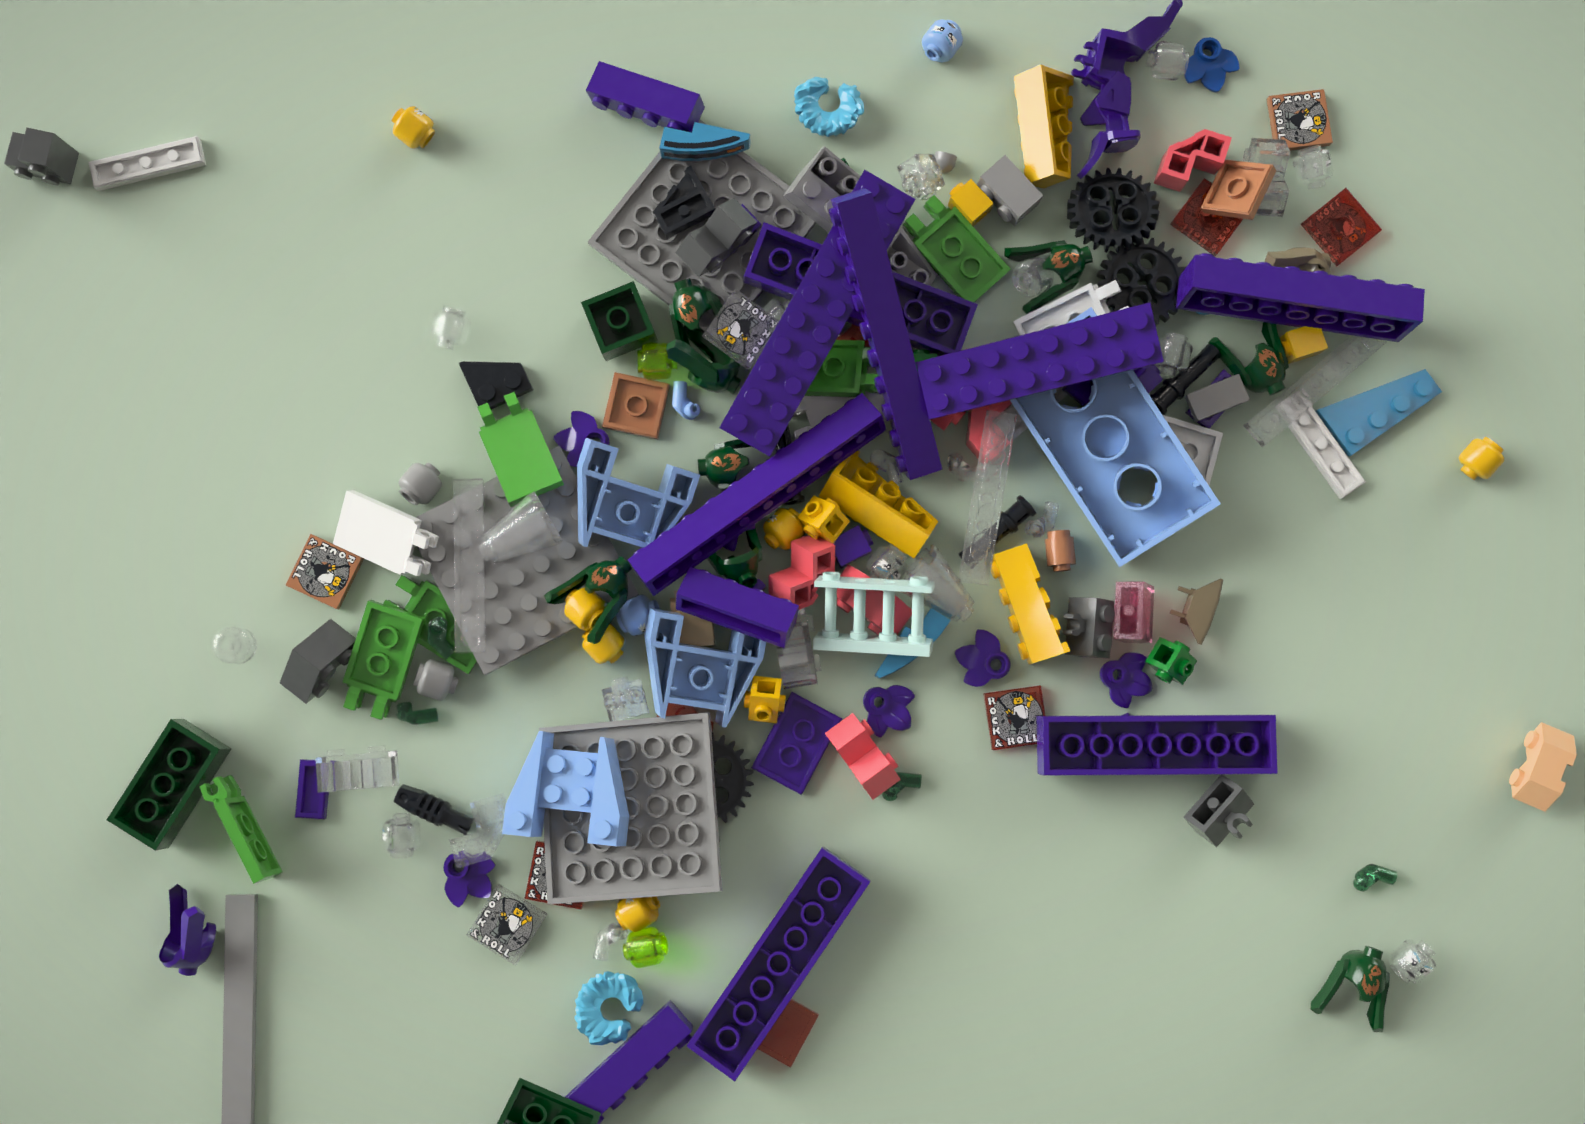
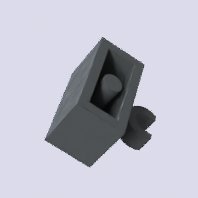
M1069 597L1068 614H1064V618L1067 619V628L1063 630V634L1066 635L1065 642H1067L1070 652L1064 653L1065 655L1110 659L1115 601L1101 598Z
M1221 774L1186 813L1184 818L1196 833L1217 848L1230 832L1234 837L1242 838L1241 833L1237 830L1239 824L1245 823L1249 827L1253 825L1246 816V813L1253 807L1254 803L1243 788Z

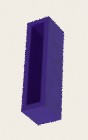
M601 61L598 62L586 88V92L596 108L604 111L607 109L617 111L619 115L627 119L632 117L641 119L651 127H657L658 125L692 133L694 122H699L705 109L702 98L698 93Z
M689 567L676 593V610L784 649L797 622L799 605L794 604L788 599H780L766 594L760 589L743 586L732 579L715 576L704 569Z

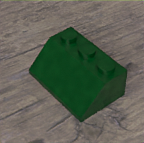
M519 1078L497 1124H597L601 1113Z

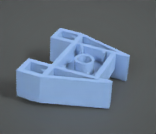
M586 438L577 464L578 542L582 546L588 547L593 532L639 546L640 548L646 547L657 539L662 532L668 531L676 525L693 500L700 475L667 464L658 491L618 479L610 475L619 448Z
M650 608L644 637L655 713L660 718L665 719L668 703L717 710L715 722L721 727L726 728L764 658L766 642L732 630L728 651L679 643L684 616L678 612Z
M539 731L507 800L502 834L542 837L545 808L591 813L587 843L626 846L629 812L614 739L600 737L598 753L553 749L554 733Z

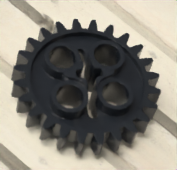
M1107 168L1105 175L1095 170L1094 178L1085 175L1084 183L1078 181L1076 190H1071L1070 199H1068L1067 219L1070 220L1069 228L1076 229V238L1084 235V245L1090 241L1094 242L1093 250L1103 245L1105 253L1108 252L1110 246L1114 247L1116 253H1119L1120 247L1124 245L1129 251L1131 250L1132 242L1140 246L1142 237L1148 239L1151 230H1155L1160 212L1158 211L1160 202L1155 200L1157 192L1150 191V182L1141 184L1143 176L1140 175L1133 179L1131 170L1126 175H1122L1121 168L1117 169L1116 174H1112L1110 168ZM1109 190L1113 192V211L1116 214L1115 225L1117 230H1114L1112 225L1113 211L1112 207L1109 206L1111 199ZM1097 222H1102L1104 225H1099Z
M1142 238L1141 245H1134L1132 242L1131 250L1129 251L1123 245L1120 247L1119 253L1110 250L1106 255L1109 260L1103 259L1100 264L1105 270L1098 271L1096 276L1103 280L1099 281L1097 285L1100 288L1116 280L1122 292L1106 299L1108 308L1111 307L1113 309L1112 312L1126 306L1129 308L1134 307L1132 297H1139L1143 300L1144 304L1151 303L1156 327L1159 324V318L1165 323L1170 319L1169 314L1175 315L1178 312L1175 305L1177 303L1179 276L1186 267H1178L1177 265L1182 259L1181 256L1174 259L1171 256L1175 250L1174 248L1166 252L1163 250L1165 246L1164 241L1157 247L1154 246V238H1151L1147 244H1144ZM1140 260H1149L1152 264V269L1144 268ZM1128 262L1132 263L1133 268L1128 265ZM1117 274L1126 275L1129 283H1120L1117 279ZM1138 280L1140 282L1145 280L1147 285L1143 284L1140 286L1137 282ZM1156 282L1164 283L1167 286V292H1160L1156 287ZM1152 299L1156 300L1157 303L1154 304V303L1152 302Z
M712 732L715 788L724 787L728 792V798L724 803H716L717 818L721 817L727 823V813L730 812L736 817L738 815L735 807L737 805L743 808L746 807L741 798L742 796L751 797V794L745 791L746 786H753L754 783L746 780V776L753 774L754 771L745 770L744 766L750 762V759L741 760L740 756L743 754L744 749L735 752L733 750L735 746L734 740L726 745L724 744L725 735H722L718 741H715L714 733ZM720 758H727L731 763V769L725 775L718 774L715 770V763Z

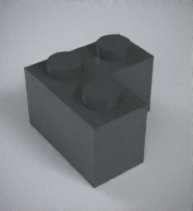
M26 127L25 134L12 132L4 164L14 170V175L20 178L32 180L34 176L52 185H59L60 182L71 184L79 152L55 133Z
M329 619L292 649L280 684L305 704L314 697L320 698L328 690L329 684L327 682L333 676L337 667L341 664L343 666L348 664L356 638L335 621Z

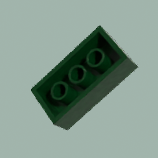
M170 719L106 820L155 851L169 848L202 796L199 786L206 783L210 784L232 748L185 719Z

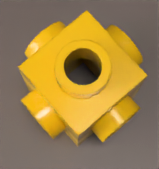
M815 495L797 517L805 526L803 531L813 539L817 540L818 537H821L831 543L836 541L850 522L840 511V506L828 497L823 500Z
M753 677L751 691L745 692L744 708H749L748 720L777 723L778 712H784L786 695H780L781 678Z

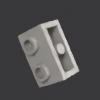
M1006 155L980 176L977 186L994 203L999 216L1006 222L1010 221L1013 226L1037 207L1044 196Z

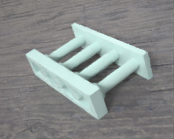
M823 572V576L820 575L814 581V587H825V629H822V632H818L813 638V650L930 657L933 651V639L926 638V635L923 634L924 593H932L935 588V582L928 581V578L923 576L910 577V580L841 577L839 572ZM837 588L854 589L853 630L850 631V634L839 633V630L836 629ZM866 590L883 591L882 632L879 635H868V632L865 631ZM895 591L912 592L911 634L908 637H899L894 632Z

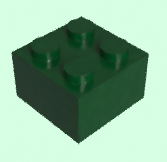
M634 281L581 302L605 361L658 341Z

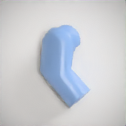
M674 381L673 408L683 418L688 420L695 419L700 414V407L697 403L694 404L687 398V382Z

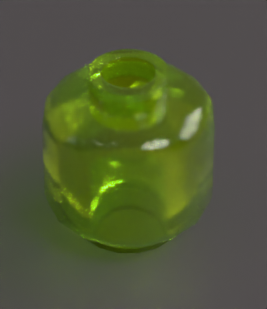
M645 343L641 350H637L638 373H642L646 380L669 379L672 375V369H678L677 362L668 358L666 351L668 343Z
M647 927L637 932L631 931L627 936L626 943L623 944V955L627 961L630 960L635 968L658 965L668 953L667 938L656 927Z

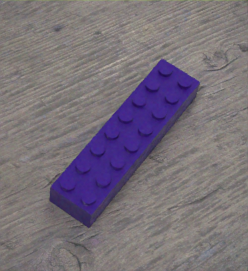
M764 222L744 273L743 283L791 301L822 244ZM892 271L911 347L930 350V354H937V357L961 351L978 304ZM854 307L846 322L860 327L859 324L863 322L861 312H857Z
M1203 253L1195 254L1179 276L1176 309L1293 327L1321 328L1322 331L1400 342L1423 322L1425 289L1414 288L1411 284H1388L1380 279L1361 280L1353 275L1335 276L1329 275L1325 271H1302L1294 266L1282 268L1272 266L1267 262L1249 263L1243 262L1240 258H1216L1212 254Z
M1149 302L918 361L916 365L929 419H936L1162 363L1164 360L1151 303Z
M1276 715L1036 716L1037 773L1044 776L1278 774Z
M822 847L693 1035L687 1047L735 1082L871 880L831 851Z

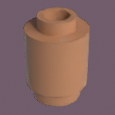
M1070 530L1047 532L1048 539H1045L1047 567H1053L1054 572L1070 571V565L1076 564L1074 537L1070 536Z

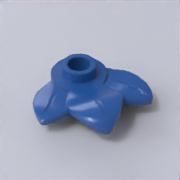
M1211 37L1203 38L1196 44L1194 55L1187 59L1184 66V76L1187 83L1201 80V83L1208 90L1219 92L1224 85L1226 72L1238 71L1240 68L1239 61L1232 51L1223 49L1217 39ZM1205 49L1209 50L1212 55H1211V56L1205 55V54L1203 53V50H1205Z

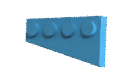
M1426 369L1320 408L1315 412L1349 457L1442 391Z

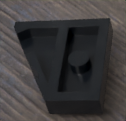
M692 166L686 168L684 171L685 176L677 186H672L667 193L666 199L661 201L653 211L654 217L667 239L711 217L716 209Z
M466 361L459 363L478 406L488 403L492 410L506 403L504 396L515 392L518 398L534 390L521 363Z

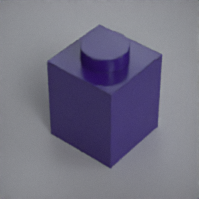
M859 525L839 535L836 541L832 543L835 545V559L840 569L870 554L872 551L870 546L874 543L866 529L861 531Z

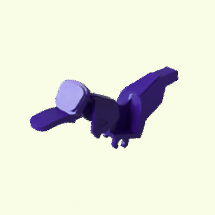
M1173 0L1163 16H1148L1126 32L1102 28L1092 42L1088 41L1084 44V49H1087L1086 56L1081 54L1075 56L1074 61L1081 62L1084 69L1077 70L1074 68L1071 71L1072 76L1082 79L1081 83L1086 87L1089 84L1091 87L1100 90L1080 117V121L1084 126L1106 124V131H1100L1092 140L1090 155L1085 165L1076 175L1078 178L1082 179L1090 171L1103 152H1126L1138 144L1141 138L1140 131L1130 130L1128 123L1131 106L1130 77L1125 75L1124 64L1125 62H1138L1171 29L1170 25L1183 6L1182 0Z

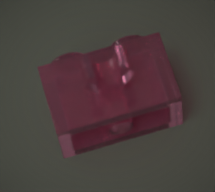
M1144 581L1116 582L1115 616L1113 619L1115 640L1123 643H1152L1154 586Z

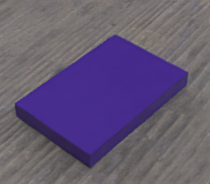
M791 692L785 703L784 712L779 714L777 723L771 729L751 768L802 795L830 743L825 733L841 722L842 718Z

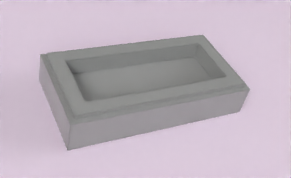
M1239 374L1184 396L1195 422L1250 400Z

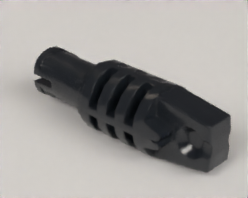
M405 784L399 788L394 798V803L412 815H417L419 818L425 819L436 826L444 824L463 833L465 836L474 821V818H470L452 809V805L449 802L443 801L441 798H437L435 795L429 794L424 790Z

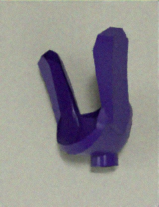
M176 884L168 890L170 933L160 950L159 959L165 967L179 968L178 972L180 974L193 976L197 974L198 967L206 962L211 954L216 936V924L207 922L206 927L203 929L204 912L195 906L188 909L187 890Z

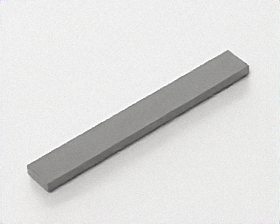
M228 894L225 899L221 1124H254L258 894Z

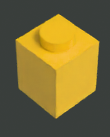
M972 179L965 184L960 182L949 193L951 197L948 207L951 210L956 207L973 227L991 212L994 204Z
M1303 326L1288 331L1279 337L1288 364L1319 355L1328 349L1321 328Z

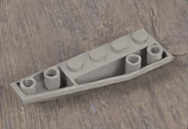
M824 146L797 175L783 197L829 233L833 226L829 214V209L833 208L831 199L851 193L860 175ZM900 226L887 249L891 269L895 273L930 286L938 275Z

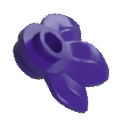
M572 411L571 423L573 427L564 429L554 435L555 442L563 450L569 452L567 461L572 467H577L586 438L592 440L598 438L601 440V443L610 445L607 433L597 427L594 417L582 411Z
M978 629L976 631L975 645H966L954 652L959 664L968 669L964 677V683L970 686H984L991 679L1003 678L1008 674L1011 667L1009 657L1000 649L998 638L986 630ZM997 659L1000 661L1001 667L999 670L991 668L992 660Z
M1135 652L1125 653L1119 660H1110L1100 669V679L1109 688L1112 702L1119 707L1129 708L1132 696H1145L1152 691L1151 679L1142 671L1147 659L1143 654ZM1114 670L1118 672L1116 680L1113 678Z
M892 685L887 689L873 687L865 693L863 706L868 712L867 723L874 731V735L881 738L886 733L888 727L898 731L907 730L911 727V716L906 708L915 698L911 690L901 685ZM877 697H881L882 704L876 707L874 700Z
M455 852L446 858L443 868L448 878L444 890L453 905L460 907L465 902L468 894L478 898H489L491 896L492 883L487 873L493 870L496 864L490 857L482 853L469 856L463 852ZM456 861H460L464 865L461 872L456 871L454 868Z

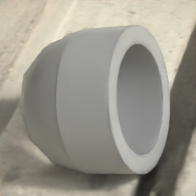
M936 151L933 160L935 169L941 174L949 173L955 167L957 156L947 152Z

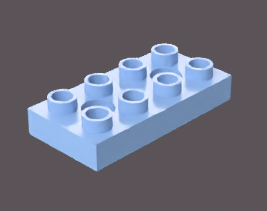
M1091 307L1068 323L1097 315ZM1133 370L1092 380L1094 385L1091 386L1090 402L1080 409H1077V406L1072 407L1065 404L1062 406L1055 397L1056 389L1010 400L1119 567L1221 505ZM1131 467L1143 469L1147 472L1150 470L1157 478L1155 491L1152 495L1153 499L1143 505L1141 503H1132L1128 500L1125 502L1117 491L1120 489V481L1123 477L1121 474Z

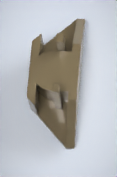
M1221 578L1197 590L1193 588L1190 590L1179 586L1178 591L1188 594L1183 612L1180 613L1172 609L1170 611V614L1180 617V623L1190 627L1197 643L1202 645L1210 629L1220 600L1223 579Z

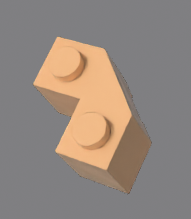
M1541 722L1534 731H1530L1526 735L1524 746L1526 747L1527 760L1519 769H1515L1512 772L1509 783L1512 788V798L1545 812L1563 793L1566 783L1561 781L1566 765L1573 766L1577 754L1573 735Z

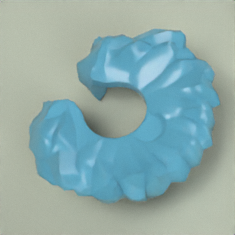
M814 77L798 85L794 91L795 113L799 115L801 124L804 123L805 128H809L812 133L827 137L837 136L841 133L845 134L848 129H852L855 126L859 116L864 113V103L860 98L861 93L857 90L856 85L849 86L843 83L839 86L840 106L833 112L822 110L818 103L819 98L829 91L827 78Z
M606 971L603 975L596 974V977L590 978L588 983L582 985L578 998L575 999L577 1015L574 1018L577 1022V1029L589 1038L591 1045H605L611 1042L616 1044L626 1040L628 1031L631 1030L630 1022L626 1021V1019L614 1021L605 1019L601 1013V1004L607 998L614 997L619 999L628 1011H641L643 994L633 977L624 973Z

